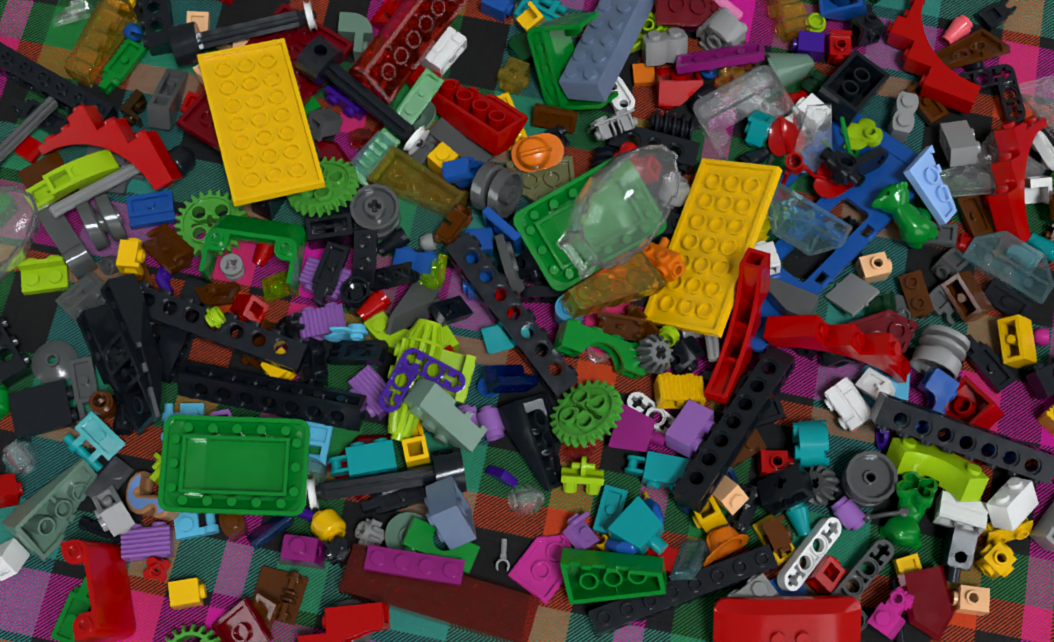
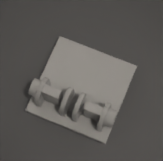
M627 108L616 111L609 119L607 116H603L594 120L586 134L596 130L597 132H594L596 140L604 141L617 136L615 126L619 134H622L623 131L635 129L638 121L636 117L631 116L635 109L628 111Z

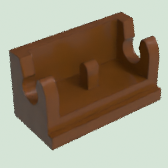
M166 223L147 232L146 235L153 238L143 242L142 248L170 274L191 266L194 249Z
M598 311L597 318L600 319V323L597 327L601 328L604 333L620 335L624 339L638 342L645 338L648 324L647 319Z

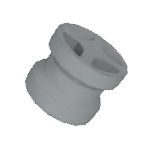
M227 254L221 259L220 268L225 278L237 281L244 276L245 266L241 257L237 254Z

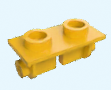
M1026 517L1014 531L995 528L992 526V522L987 523L985 530L981 533L982 536H987L985 546L989 543L993 546L998 542L1005 544L1011 540L1026 538L1031 532L1033 520L1028 521Z

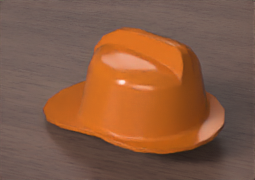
M550 133L524 137L513 146L511 152L512 161L519 170L524 172H535L551 168L562 160L564 146L556 135Z
M728 525L709 532L706 538V545L710 555L704 561L702 567L705 568L716 564L723 558L738 552L748 542V535H740L733 527Z

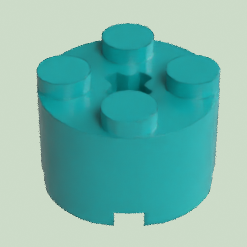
M805 420L793 423L792 444H797L794 445V465L800 464L803 468H810V466L818 467L819 465L829 466V458H826V453L829 451L826 420Z

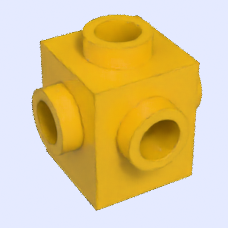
M998 542L993 546L990 543L979 552L981 557L975 563L986 576L994 580L999 576L1005 578L1014 569L1012 564L1017 559L1013 556V551L1007 545Z

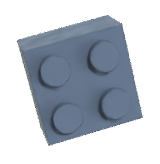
M452 475L426 486L427 497L424 498V502L429 510L426 516L430 525L436 526L440 541L442 543L446 542L449 549L452 550L477 539L471 507Z

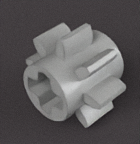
M368 518L366 522L361 521L355 530L356 538L360 539L358 545L364 548H368V545L379 546L383 542L385 531L380 528L382 522Z

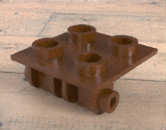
M55 151L17 173L28 189L44 180L43 175L65 163L58 151Z
M262 566L252 597V603L257 593L263 591L282 603L275 620L295 625L309 578L300 576L301 574L296 572L288 573Z

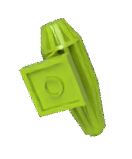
M419 318L402 339V342H397L394 352L397 360L395 366H390L388 379L391 377L405 350L409 348L418 349L458 370L465 376L466 387L460 392L454 393L441 387L457 401L456 403L465 405L477 361L476 356L469 354L466 356L445 350L442 324ZM414 353V355L409 354L407 356V359L410 360L409 365L411 366L413 363L422 366L419 369L422 372L424 364L429 359L425 357L423 362L416 358L417 353ZM431 364L428 367L429 376L437 377L440 374L441 368L438 364ZM446 369L445 375L440 382L444 383V379L452 383L451 388L455 386L460 387L462 383L459 381L460 376L457 375L453 378L447 375L450 370ZM401 373L396 376L395 383L398 387H404L408 384L406 374ZM418 374L417 377H416V379H415V381H414V383L412 384V386H411L409 392L411 391V389H412L413 386L416 384V382L418 381L419 378H422V379H426V378H424L423 376H421V375ZM391 386L390 391L394 392L390 397L389 406H395L394 397L396 393L401 396L403 392ZM404 401L397 411L389 412L387 433L392 434L391 439L398 441L411 438L420 418L410 413V407Z

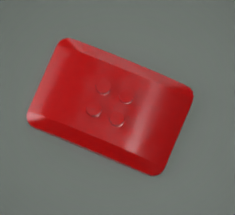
M853 596L724 597L717 600L713 608V642H860L861 604Z

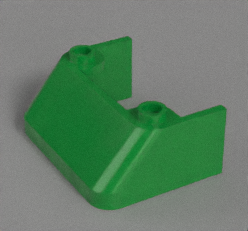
M598 12L571 13L537 24L529 29L527 37L546 105L570 110L601 109L619 95L618 91H611L606 103L567 99L559 83V79L575 50L571 36L581 33L585 25L599 16Z
M223 215L217 220L206 235L199 272L207 281L212 280L217 252L226 249L230 240L273 245L277 258L290 262L286 284L292 293L297 294L307 242V234L302 226L235 215Z

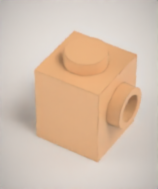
M885 251L859 257L854 264L857 276L869 284L886 280L892 272V263L886 257Z
M726 475L712 494L717 503L731 515H734L749 499L740 486Z
M960 585L954 588V591L951 593L954 612L977 616L988 614L990 588Z

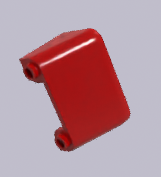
M88 540L60 542L62 555L67 563L72 565L83 564L85 566L91 611L82 613L75 618L73 622L75 641L117 642L130 638L136 631V620L127 563L121 559V547L115 543Z

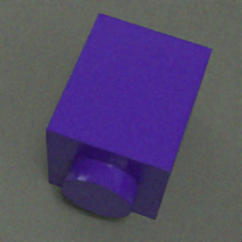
M799 30L797 37L792 39L791 51L797 54H808L814 62H820L824 53L825 33Z

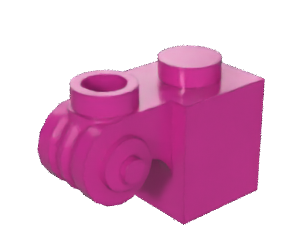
M900 586L890 592V597L885 605L881 602L867 621L873 628L892 641L906 622L901 617L902 612L911 609L914 602V596L910 593L908 594V591H904Z

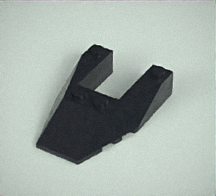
M133 273L108 279L100 289L107 305L84 310L76 321L105 385L110 384L116 393L113 394V398L116 402L121 401L127 409L124 413L136 433L141 435L160 417L162 364L142 293V286Z

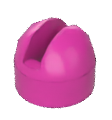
M1049 328L1036 329L1033 332L1035 344L1048 346Z

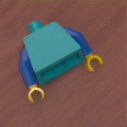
M647 492L643 493L645 497L643 500L637 496L609 526L608 533L612 539L603 534L601 537L604 539V543H597L596 546L604 552L637 553L639 555H644L651 548L658 555H661L667 549L668 543L660 538L664 533V516L660 505L652 500Z

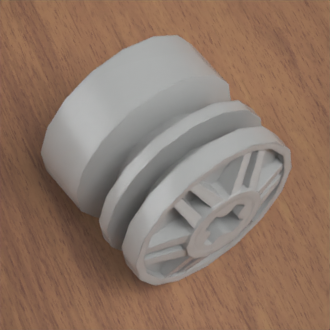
M935 324L926 325L918 341L920 346L916 347L910 360L911 367L923 376L929 368H938L956 380L962 367L961 361L966 358V352L970 348V341L966 336L952 328Z

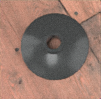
M47 342L40 346L33 355L31 362L33 374L44 384L62 379L67 382L71 379L68 361L78 359V355L75 349L66 342ZM56 357V362L50 364L49 360Z

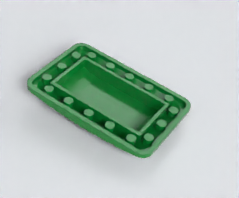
M616 155L519 210L513 218L515 229L521 234L522 241L534 261L540 267L539 269L547 283L555 291H564L662 234L667 227L664 215L631 160L625 155Z
M172 415L164 424L158 491L159 506L164 511L175 513L253 516L300 515L306 506L310 447L309 425L301 419Z

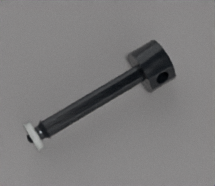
M309 0L307 3L303 1V11L296 9L200 32L197 23L193 21L168 27V34L178 67L198 63L197 55L205 53V49L302 27L306 23H308L310 31L312 29L317 30L315 20L317 14Z
M322 35L315 37L300 53L295 64L296 69L316 85H320L329 79L397 135L401 141H407L403 151H408V156L415 153L428 137L430 130L426 131L423 125L415 131L414 125L407 122L340 66L343 59V52Z
M452 448L433 451L434 465L324 481L321 485H316L314 476L312 479H307L306 497L309 499L311 511L313 508H318L319 510L320 499L328 502V500L430 485L451 475L461 492H467L461 449Z

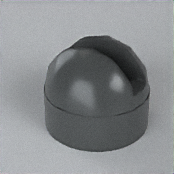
M106 256L100 260V269L104 274L110 275L118 271L116 257Z

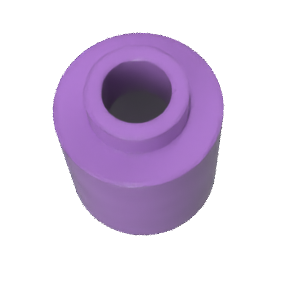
M492 405L480 408V412L476 415L478 423L488 429L483 437H486L488 442L504 437L505 427L499 409L497 407L493 408Z
M846 496L842 497L831 507L834 511L833 515L847 531L852 528L855 532L866 523L863 520L866 515L852 499H848Z

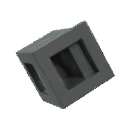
M330 108L309 111L307 121L312 137L320 142L323 137L339 134L343 119Z

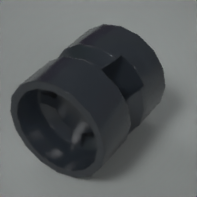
M350 277L342 283L340 288V294L349 313L360 317L356 311L372 294L368 282L362 277Z

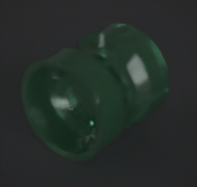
M813 67L810 71V77L804 79L800 85L816 96L821 86L829 77Z
M892 291L884 292L882 296L877 295L868 303L871 315L888 309L896 312L897 309L895 295Z

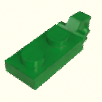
M127 38L103 68L102 81L98 84L100 91L109 95L115 86H121L147 54V49Z
M86 576L80 588L75 587L73 591H70L50 638L61 642H77L74 639L73 622L78 615L91 611Z

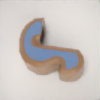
M145 471L136 472L130 478L126 488V504L130 511L145 517H155L164 521H171L177 518L180 513L164 511L158 504V495H150L152 493L153 481L149 477L152 474Z

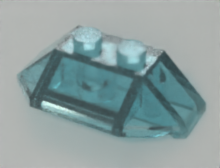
M778 182L768 209L771 232L774 236L808 256L844 246L853 226Z
M1007 231L974 237L962 255L965 260L992 279H997L1025 298L1041 305L1054 287L1046 254Z

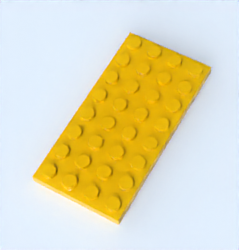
M285 38L198 54L197 59L234 207L324 188L325 181Z
M702 158L668 249L680 253L686 271L673 282H668L665 278L657 276L644 310L648 321L651 320L656 326L663 327L669 325L674 326L677 330L722 337L736 298L739 264L747 248L754 249L783 171L779 166Z

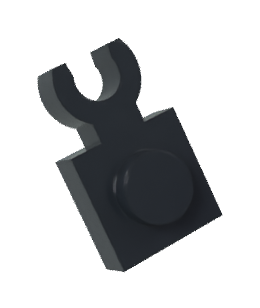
M1002 0L999 6L994 2L978 12L976 18L990 32L1006 22L1007 16L1012 15L1017 7L1007 8L1005 5L1009 0Z
M291 313L290 316H285L276 324L277 330L283 332V336L292 338V336L299 337V330L305 328V324H299L302 313Z

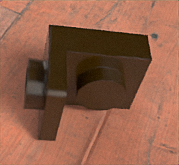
M135 89L120 107L123 118H126L130 126L136 125L141 129L144 125L138 114L145 110L147 101L144 94L138 89Z

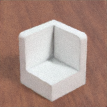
M1044 175L1025 177V204L1041 202L1049 204V196H1051V191H1053L1052 177Z
M15 538L0 544V581L17 574L30 556L29 552Z

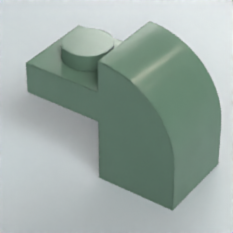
M340 12L338 34L354 42L355 62H363L364 54H368L369 43L374 44L371 23L361 14Z

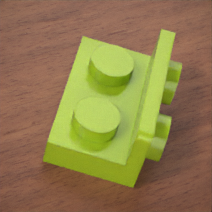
M50 255L45 259L27 258L22 262H17V267L21 271V287L24 296L68 290L70 288L69 266L62 256Z

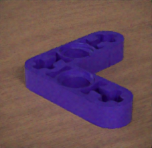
M409 348L402 354L379 397V405L386 412L397 411L401 407L418 374L454 393L460 392L466 387V378L458 370L415 348ZM414 353H417L416 358L423 362L425 357L429 359L424 364L422 372L419 371L422 366L413 363L411 366L409 365L410 360L407 359L409 354L414 355ZM436 363L440 366L441 372L437 377H431L427 371L428 367ZM446 369L450 370L447 375L453 378L457 375L460 376L459 381L462 382L460 387L455 386L451 388L452 383L444 379V383L440 382L445 375ZM401 373L406 374L408 377V384L404 387H398L395 383L396 376ZM392 386L394 389L402 391L401 396L396 393L394 397L396 405H390L387 408V403L384 399L386 397L390 398L394 392L389 390Z

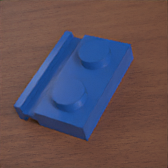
M172 190L126 197L131 230L159 226L163 223H176Z

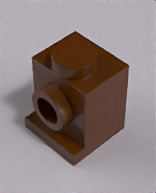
M784 515L767 521L758 528L765 544H769L772 552H778L779 555L792 549L790 546L792 534L789 528L782 524L785 519Z

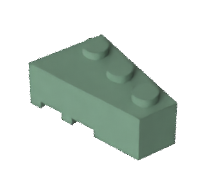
M419 378L403 400L410 407V413L421 419V425L435 435L434 439L441 445L449 444L473 452L488 430L483 425L474 424L470 420L472 415L468 411L462 413L455 406L457 401L436 382Z

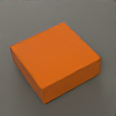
M644 63L632 64L634 87L656 84L654 66H646Z

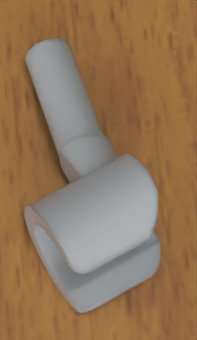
M501 539L500 559L496 562L497 571L498 564L501 561L507 563V571L510 568L506 554L507 539Z

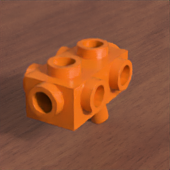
M662 237L659 244L648 241L642 245L636 252V259L639 261L641 268L647 272L650 271L651 275H659L661 278H665L666 281L673 282L686 271L680 253L667 248L669 244L668 238Z

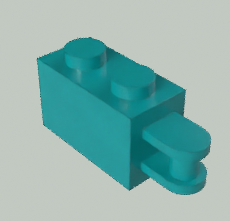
M378 438L374 440V443L364 444V442L352 443L350 447L345 448L346 455L328 459V463L332 467L330 476L349 474L350 478L398 470L393 440H388L387 438ZM341 462H347L348 467L341 468Z
M647 451L645 457L627 455L628 467L625 468L624 472L641 476V484H646V487L649 489L659 490L662 487L674 493L673 485L679 477L682 478L686 465L690 459ZM638 463L644 464L643 470L637 469Z

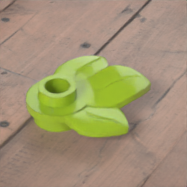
M861 118L858 124L851 123L847 128L851 150H861L866 146L876 147L883 139V131L876 127L873 120L868 118Z

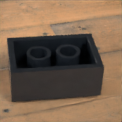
M855 50L821 86L816 97L831 109L829 115L840 123V117L843 116L848 128L881 91L891 75Z

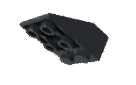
M346 201L347 207L339 206V212H336L334 209L331 210V215L329 216L326 212H323L321 217L318 216V213H315L313 217H310L309 213L305 214L307 240L311 250L325 248L328 241L342 246L354 244L350 201Z

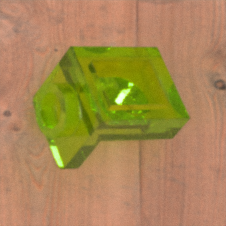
M438 254L436 261L432 260L430 274L422 273L419 284L424 285L428 289L441 288L445 280L448 255Z
M286 271L262 279L265 301L273 302L288 295L293 297L300 296V283H298L296 294L292 293L286 284L288 275Z

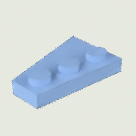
M930 145L925 147L903 173L940 226L946 224L957 212L948 186L942 182L939 174L942 172L940 164L936 165L932 155L935 151L933 146Z

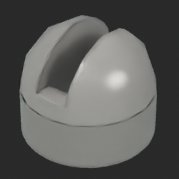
M433 232L427 233L420 238L422 250H437L436 241L433 239Z

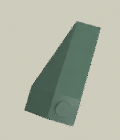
M81 458L18 506L1 524L19 543L44 561L63 541L65 537L63 534L66 528L75 519L76 515L74 514L79 504L87 496L84 492L98 475Z

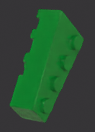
M563 548L560 565L570 605L666 594L667 574L663 557Z

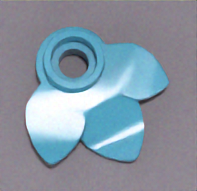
M354 323L349 324L348 327H329V330L333 333L323 337L330 342H340L342 340L362 341L364 337L368 336V331L366 330V325Z

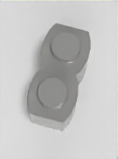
M673 27L663 33L650 31L642 35V60L646 66L676 63L677 55L687 54L688 36L683 29Z
M902 91L890 112L891 122L887 127L886 133L902 144L906 141L914 127V113L919 104L916 94Z

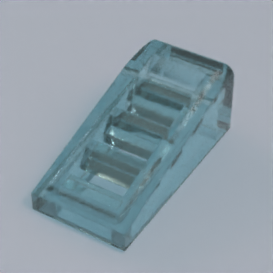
M378 130L349 163L365 178H368L396 144ZM378 138L388 146L386 149L376 142ZM372 145L382 153L380 156L370 149ZM368 152L376 160L372 162L364 154ZM363 159L370 167L367 169L358 161Z
M705 540L683 541L670 575L671 580H691L695 578L710 554Z

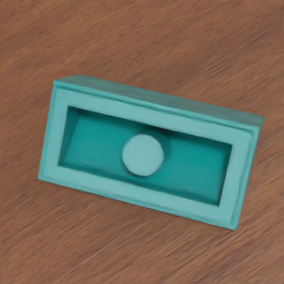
M498 324L481 328L485 349L488 354L515 348ZM522 328V336L524 338H531L529 329Z

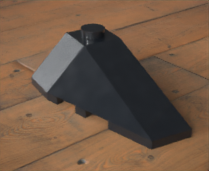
M547 392L499 407L507 433L544 490L550 491L562 486L560 457L556 455L554 445L558 440L556 435L553 434L552 426L550 425L553 421L550 415L554 414Z

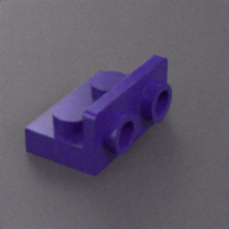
M335 84L331 87L325 86L326 101L332 106L337 105L346 116L349 118L354 117L361 121L368 111Z

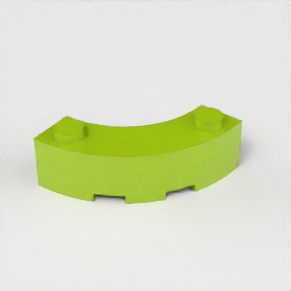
M383 311L363 324L366 325L368 336L372 340H385L389 346L388 352L394 354L397 342L401 343L410 330L403 329L391 335L386 334L389 318ZM447 325L442 327L444 348L451 345L456 353H459L460 349L457 339Z
M912 437L910 439L893 438L886 454L894 463L898 475L914 471L921 477H932L939 481V487L948 491L959 502L980 501L989 477L982 472L981 467L970 463L955 453L949 454L944 452L936 445L926 446Z

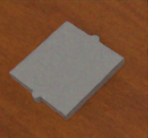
M850 273L840 283H836V286L825 295V299L854 317L861 309L869 306L868 303L880 292L858 276Z

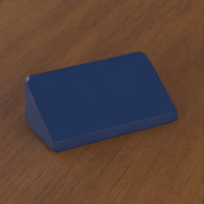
M273 516L247 535L246 538L255 550H259L295 521L292 516Z

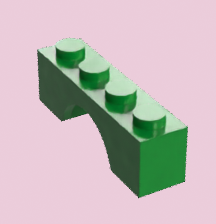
M568 319L559 325L553 350L576 357L582 354L587 347H597L610 356L615 373L633 380L640 379L646 374L645 368H639L640 360L635 359L639 356V353L635 351L640 346L638 342L630 343L623 340L624 338L620 335L606 334L601 328L585 326L577 319Z

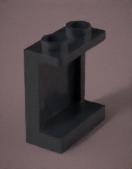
M64 379L8 393L15 436L22 444L32 441V436L71 427L74 430V427L78 425L77 421H80L78 409L73 404V387Z

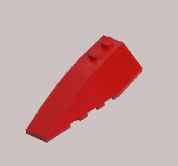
M416 64L403 72L402 77L413 87L426 67ZM431 70V71H432L433 73H435L437 76H439L440 78H442V77H441V75H442L441 73H438V72H436V71ZM442 78L444 83L431 100L436 107V113L463 135L495 156L509 149L528 121V116L493 94L489 93L486 96L479 93L478 88L473 86L466 88L459 85L460 81Z

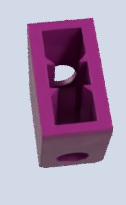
M623 404L621 407L624 412L619 414L622 419L615 422L617 428L613 429L608 446L647 452L650 444L664 447L665 433L655 430L657 421Z
M284 534L279 564L324 570L326 555L323 550L326 547L319 538Z

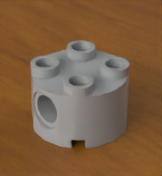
M723 7L721 10H716L697 29L696 36L697 38L700 36L701 41L699 44L704 51L742 45L746 40L748 27L744 22L739 21L733 16L729 9Z

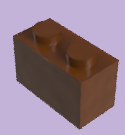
M971 271L959 272L941 284L964 323L976 321L994 309Z

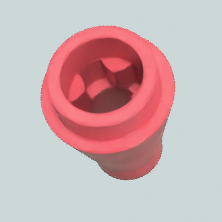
M965 15L955 17L941 37L942 42L948 46L971 32L972 22Z

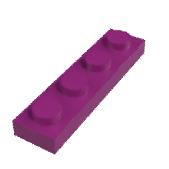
M760 41L677 55V74H691L696 71H710L721 67H734L739 64H754L764 61V42Z
M368 545L364 570L461 586L465 560Z

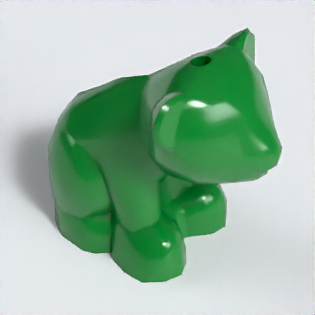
M902 181L890 184L879 192L877 198L872 202V207L892 214L900 237L911 248L921 249L922 244L926 243L929 239L934 240L936 238L937 226L931 221V215L928 210L921 207L916 208L909 203L910 193L907 188V182Z
M914 471L906 472L902 476V480L896 484V493L899 497L897 510L905 506L909 508L910 513L907 517L895 515L889 518L885 526L880 528V534L897 546L920 549L922 542L920 540L921 532L918 522L922 519L926 509H929L933 504L935 492L938 488L937 481L932 477H921Z

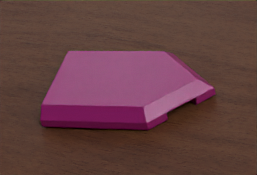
M564 534L537 537L508 576L546 605L564 582L560 561L563 548H572L571 542Z

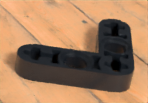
M1001 64L958 74L968 81L972 77V83L981 86L979 91L996 88L1005 122L1012 120L1015 123L1023 122L1026 111L1012 66ZM1001 71L1009 74L1006 79L1003 76H999ZM985 75L988 78V83L985 85L979 84L976 77ZM1011 90L1015 93V98L1007 100L1003 92ZM1014 104L1015 113L1020 114L1017 119H1015L1014 116L1010 117L1012 113V105Z

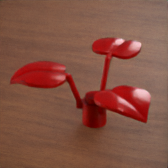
M779 116L774 122L768 137L769 149L775 156L782 157L788 154L785 158V175L782 182H778L771 202L776 204V206L787 205L791 198L790 190L784 187L790 174H800L803 170L813 178H816L813 184L814 190L823 198H836L854 186L853 184L842 185L831 179L830 171L825 168L826 162L818 166L817 174L804 164L801 154L796 153L802 149L805 143L804 133L800 127L782 116Z

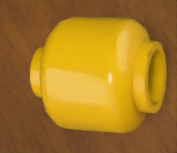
M325 509L319 510L313 515L310 529L321 541L325 540L329 544L337 537L344 538L346 523L336 511Z

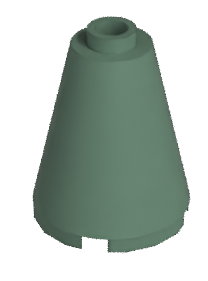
M765 52V60L755 63V68H752L753 82L758 91L764 92V96L773 95L811 75L814 69V61L808 54Z

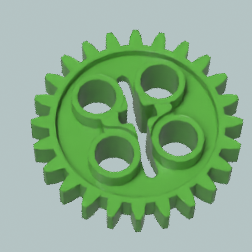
M324 157L319 163L325 187L287 195L291 207H294L296 212L301 211L303 216L309 213L310 217H313L315 213H318V216L321 217L323 212H326L329 216L331 215V210L334 209L336 212H339V206L347 207L346 201H353L352 195H356V188H359V178L354 166H351L349 162L344 163L343 158L336 161L335 157H332L330 161H327V158Z
M209 189L208 195L204 196L202 191H200V198L191 195L193 202L184 201L186 209H178L182 216H175L179 224L174 225L176 231H179L177 234L194 249L193 255L195 258L200 254L202 256L206 235L212 228L211 223L214 225L220 218L218 216L220 212L227 211L226 215L248 217L246 211H242L244 209L243 205L234 207L233 200H230L231 197L228 192L222 196L221 191L218 190L216 195H213L211 189ZM205 213L202 218H195L197 214ZM199 234H206L204 238L196 239ZM230 240L227 248L217 252V255L223 258L225 252L233 254L231 248L240 249L238 241Z
M598 379L594 384L588 380L585 386L580 382L577 389L570 387L571 393L564 392L563 396L565 398L563 400L557 399L559 406L552 408L555 412L550 415V418L553 420L550 423L553 428L552 431L560 442H564L568 447L572 444L574 448H577L581 444L583 448H586L588 442L594 446L596 439L603 441L604 434L611 435L609 429L617 428L615 421L622 419L619 414L624 412L621 407L624 403L621 400L620 394L612 384L608 385L606 381L600 383Z

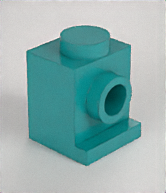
M755 109L750 114L749 122L745 128V133H747L746 143L752 147L761 148L768 139L775 117Z

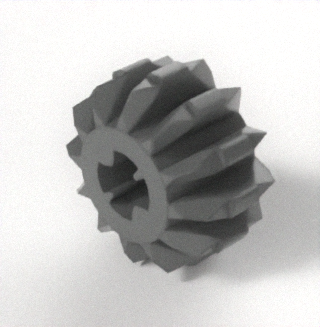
M648 335L639 341L640 346L635 349L639 353V356L635 359L641 362L639 368H645L646 373H663L664 370L671 367L670 362L675 359L671 355L675 349L669 347V340L664 341V335Z
M820 465L818 467L810 466V472L808 473L810 474L815 497L807 501L815 506L820 504L828 505V499L835 500L833 494L834 492H839V489L835 486L840 481L838 478H835L836 473L833 470Z

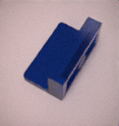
M490 365L482 368L488 394L527 392L539 384L537 375L525 376L522 365Z

